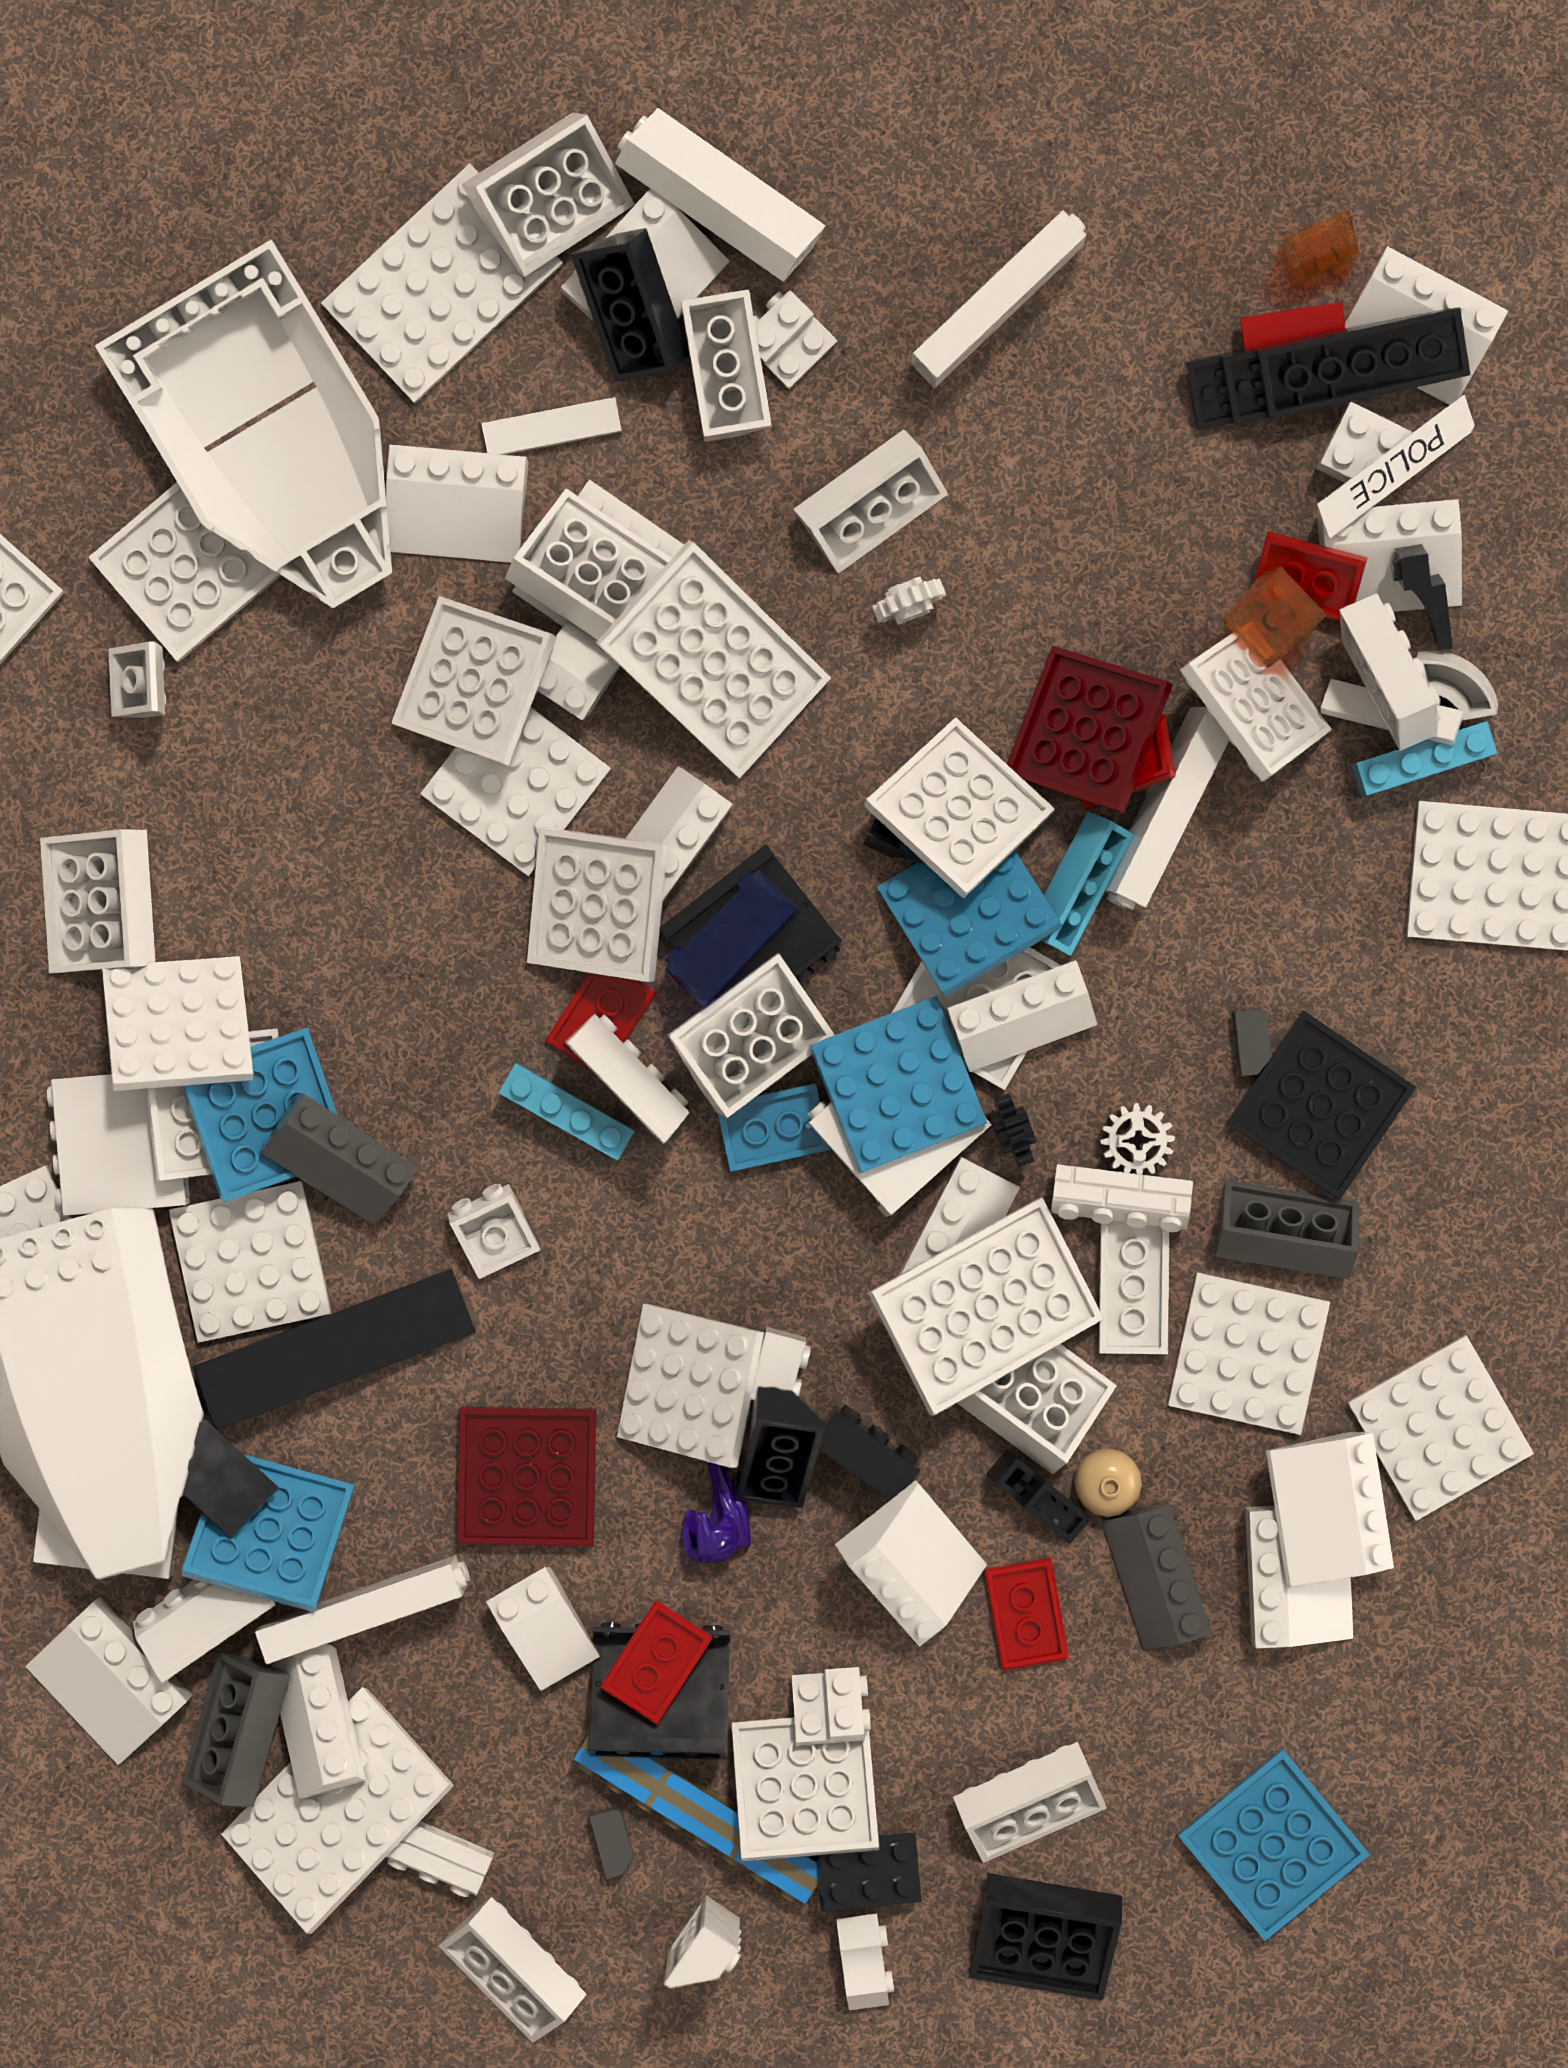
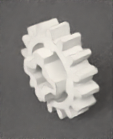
M917 577L889 588L888 592L885 593V600L877 602L872 608L878 623L896 619L899 625L930 613V610L934 609L932 606L933 602L946 596V592L940 578L923 582L921 577Z
M1133 1103L1132 1111L1130 1112L1124 1106L1119 1107L1121 1116L1117 1117L1110 1114L1108 1117L1113 1124L1111 1127L1102 1126V1130L1108 1133V1138L1101 1139L1100 1143L1109 1146V1149L1103 1153V1156L1105 1158L1113 1156L1115 1159L1111 1167L1115 1169L1122 1164L1124 1165V1173H1130L1131 1169H1135L1136 1174L1142 1175L1143 1169L1147 1168L1151 1174H1154L1155 1163L1162 1166L1167 1164L1162 1158L1163 1154H1173V1150L1167 1147V1142L1174 1141L1175 1137L1166 1134V1130L1170 1129L1172 1124H1162L1160 1122L1164 1116V1113L1161 1111L1153 1116L1151 1114V1105H1147L1144 1111H1140L1139 1104ZM1143 1118L1150 1120L1156 1126L1159 1133L1149 1132L1144 1127ZM1130 1119V1127L1123 1134L1116 1135L1119 1126L1124 1121ZM1137 1130H1139L1140 1135L1146 1138H1153L1151 1141L1141 1143L1138 1150H1136L1134 1144L1122 1142L1123 1139L1134 1137ZM1159 1145L1154 1156L1145 1161L1146 1152L1152 1146ZM1116 1147H1125L1131 1153L1132 1162L1125 1160L1118 1153Z

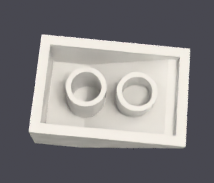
M551 1567L542 1568L486 1601L501 1630L540 1691L601 1657Z

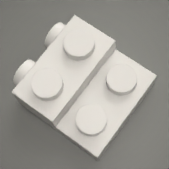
M791 290L785 295L780 291L776 293L766 304L769 311L761 319L756 315L753 316L761 362L789 390L838 342Z
M493 1184L483 1191L482 1197L472 1202L469 1198L459 1200L452 1206L453 1211L448 1213L449 1223L478 1279L540 1251V1246L509 1184L504 1187L501 1184Z
M859 1667L825 1669V1673L791 1675L797 1746L865 1741L864 1730H871L869 1709H862V1696H868L867 1675L860 1676Z

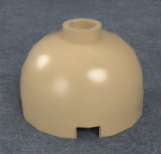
M1110 1448L1095 1450L1085 1456L1076 1468L1074 1477L1075 1494L1081 1504L1093 1514L1104 1517L1121 1515L1131 1509L1139 1498L1142 1487L1140 1470L1134 1460L1122 1451Z

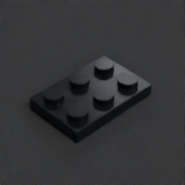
M916 1832L879 1835V1850L816 1855L820 1910L835 1911L922 1902Z

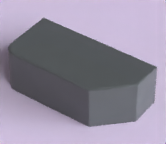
M1263 1009L1234 1011L1233 1018L1240 1076L1258 1075L1272 1058L1267 1013Z
M614 1806L592 1812L589 1816L606 1879L621 1876L634 1853L623 1811L620 1807Z

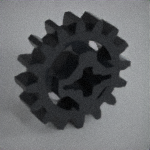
M1009 1093L994 1098L998 1115L992 1117L991 1121L1004 1154L1012 1152L1018 1167L1034 1162L1030 1145L1037 1143L1025 1109L1023 1106L1016 1109Z

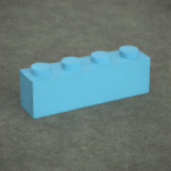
M1486 721L1459 730L1453 746L1426 740L1401 751L1398 749L1355 763L1351 767L1362 798L1498 753L1488 722Z
M1087 812L1044 894L1063 927L1040 940L1041 942L1070 956L1072 955L1134 837L1133 833L1108 819Z
M515 1063L499 1091V1094L617 1161L636 1131L634 1128L519 1063Z

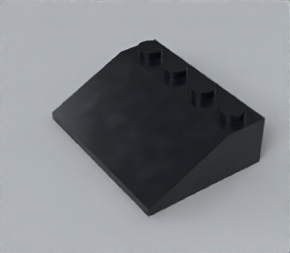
M988 1873L982 1896L969 1978L1103 2000L1122 1924V1896Z

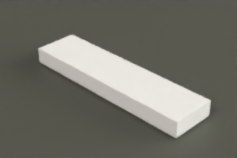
M615 397L481 423L487 453L501 455L622 432Z
M1334 679L1330 680L1321 705V714L1388 730L1366 687ZM1437 705L1441 720L1437 721L1438 735L1427 740L1453 746L1463 719V711Z

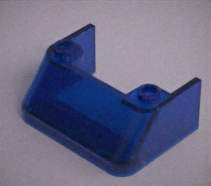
M750 870L747 871L735 884L740 890L684 949L678 945L665 959L669 964L665 969L666 972L702 1008H705L712 1002V999L783 923L800 908L762 870H758L755 874Z

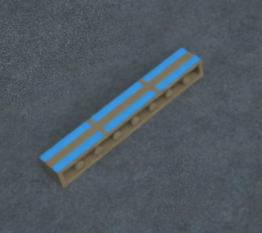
M590 1731L588 1732L574 1756V1760L578 1762L577 1767L581 1771L592 1777L598 1774L607 1780L605 1784L611 1790L621 1795L627 1792L636 1798L635 1804L643 1810L652 1813L654 1809L665 1816L663 1821L672 1828L680 1831L683 1827L694 1834L692 1839L699 1845L707 1849L713 1846L723 1852L721 1857L731 1865L738 1867L742 1864L751 1870L750 1875L760 1883L767 1885L768 1882H771L779 1887V1893L793 1903H796L797 1900L804 1904L807 1903L818 1885L815 1855L742 1861L737 1806L660 1758L591 1757L588 1753V1736H590Z

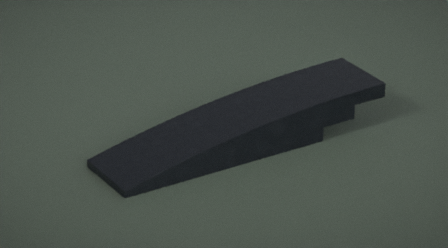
M1460 307L1359 325L1185 362L1194 418L1198 430L1230 423L1236 425L1263 418L1274 419L1471 375Z
M451 1268L230 1351L224 1355L194 1365L192 1368L215 1429L220 1430L476 1331Z
M202 1418V1422H199L194 1441L195 1449L193 1456L189 1460V1472L182 1496L232 1539L279 1488L222 1434Z

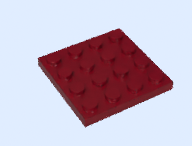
M1052 645L1007 765L1026 782L1124 814L1173 684Z
M461 1406L459 1415L457 1544L594 1546L597 1409Z

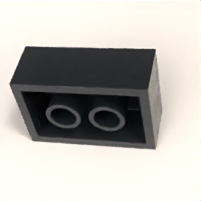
M835 1404L823 1421L825 1423V1430L819 1450L888 1499H893L907 1488L921 1471L917 1463V1454L901 1443L898 1448L889 1443V1435L875 1424H872L870 1428L862 1424L861 1415L850 1406L845 1404L841 1409Z

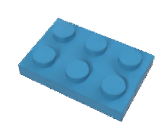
M816 1083L756 1096L728 1118L718 1114L730 1172L830 1150L827 1143L812 1127L807 1129L805 1126L811 1120L808 1113L820 1103Z

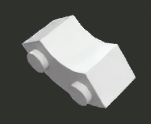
M1418 652L1417 658L1424 668L1425 677L1423 679L1427 686L1433 685L1439 696L1449 699L1458 710L1463 711L1462 720L1497 714L1498 701L1493 687L1476 666L1462 657L1447 652Z
M877 1914L836 1919L849 2010L889 2005L888 1993L894 1992L892 1971L885 1972L882 1947L888 1946L886 1925L879 1926Z

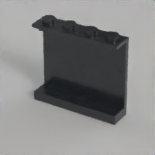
M767 844L660 927V931L714 999H717L777 953L780 954L800 983L814 972L810 966L821 958L826 963L841 951L837 944L842 939L838 937L778 861Z
M606 1622L602 1623L601 1627H593L594 1646L601 1657L593 1661L590 1736H588L589 1756L726 1760L730 1630H723V1627L719 1625L703 1626V1630L712 1635L713 1638L659 1723L655 1724L600 1688V1685L640 1623L635 1624V1628H621V1624Z

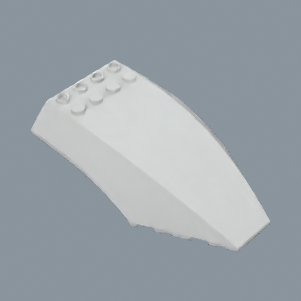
M272 239L95 345L204 527L332 608H335L392 573L379 417ZM314 382L315 388L207 452L204 449L209 444Z
M109 1208L0 1238V1455L4 1466L97 1580L165 1562L169 1548L168 1540L174 1529V1517L179 1498L182 1497L189 1472V1460L193 1456L195 1449L194 1441L204 1412L202 1411L185 1351L153 1208Z

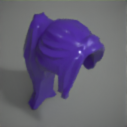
M707 1461L705 1462L709 1469L713 1487L712 1513L708 1518L706 1512H698L696 1514L695 1510L688 1509L684 1516L682 1529L683 1545L687 1557L694 1559L700 1564L703 1562H724L734 1557L737 1549H748L751 1546L750 1521L745 1501L735 1500L736 1486L728 1476L726 1467Z

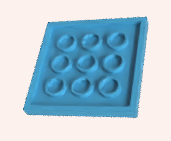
M1015 850L964 899L928 865L919 862L877 886L878 891L944 998L1063 927Z
M937 996L809 1046L859 1173L987 1124Z
M308 1027L251 1046L253 1080L182 1086L221 1202H226L296 1177L259 1153L295 1095L305 1094L337 1115Z
M243 1454L274 1482L279 1489L232 1539L201 1513L182 1568V1576L315 1613L352 1498L354 1484Z
M1282 1747L1177 1833L1179 1838L1264 1941L1269 1939L1370 1856L1365 1847Z

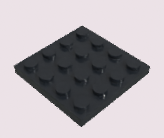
M1302 1010L1273 1052L1272 1058L1260 1071L1226 1124L1340 1200L1416 1086Z

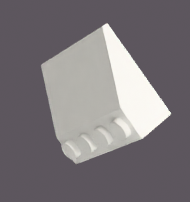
M579 113L569 114L462 184L478 215L523 277H526L635 205L588 115Z
M649 189L607 237L617 233L647 228L678 319L683 314L681 301L697 298L730 261L679 208L652 189ZM575 271L561 286L562 292L593 321L577 272Z
M1387 246L1345 322V328L1460 307L1471 375L1416 387L1451 405L1460 398L1492 343L1508 310Z
M390 445L386 480L390 552L511 563L513 557L520 550L522 542L529 464L527 457Z
M565 489L513 557L505 579L598 640L672 558L568 489Z
M1459 499L1371 507L1330 539L1321 514L1317 516L1319 545L1368 557L1356 602L1377 593L1383 604L1389 603L1393 612L1424 609L1423 604L1412 590L1404 591L1399 581L1393 580L1390 564L1391 561L1396 560V548L1422 544L1428 553L1430 575L1439 574L1445 582L1448 607L1462 606V532Z
M119 829L40 838L49 973L102 970V966L104 969L141 967L155 962L147 830Z
M778 953L668 1034L700 1090L715 1111L726 1118L812 1054L809 1048L811 1044L835 1035Z
M593 1014L564 1043L659 1141L664 1143L690 1113L685 1108L689 1102L675 1088L671 1092L666 1089L661 1083L665 1077L652 1064L647 1068L638 1059L642 1053L628 1039L624 1043L614 1034L618 1028L605 1015L598 1018Z
M1059 1344L960 1400L957 1404L1051 1474H1054L1069 1461L1117 1385L1062 1344Z
M1341 1433L1266 1451L1287 1587L1368 1575L1394 1568L1373 1433Z
M916 1480L835 1544L848 1566L919 1647L948 1624L987 1566L982 1557Z
M1275 1506L1245 1507L1251 1643L1255 1648L1294 1647L1353 1639L1351 1577L1287 1587Z
M98 1597L25 1666L117 1765L123 1762L193 1696L174 1675L163 1683L159 1680L137 1642L135 1633L101 1597Z

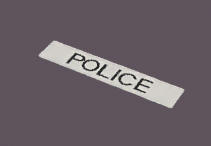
M1465 395L1461 396L1317 504L1329 539L1471 433L1475 425Z

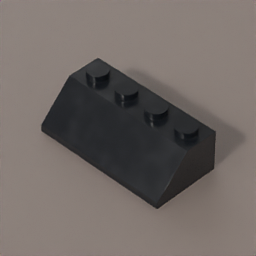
M647 228L614 234L570 254L615 382L674 372L690 356Z
M757 1387L737 1466L735 1500L803 1508L824 1434L825 1423L793 1391L777 1387Z

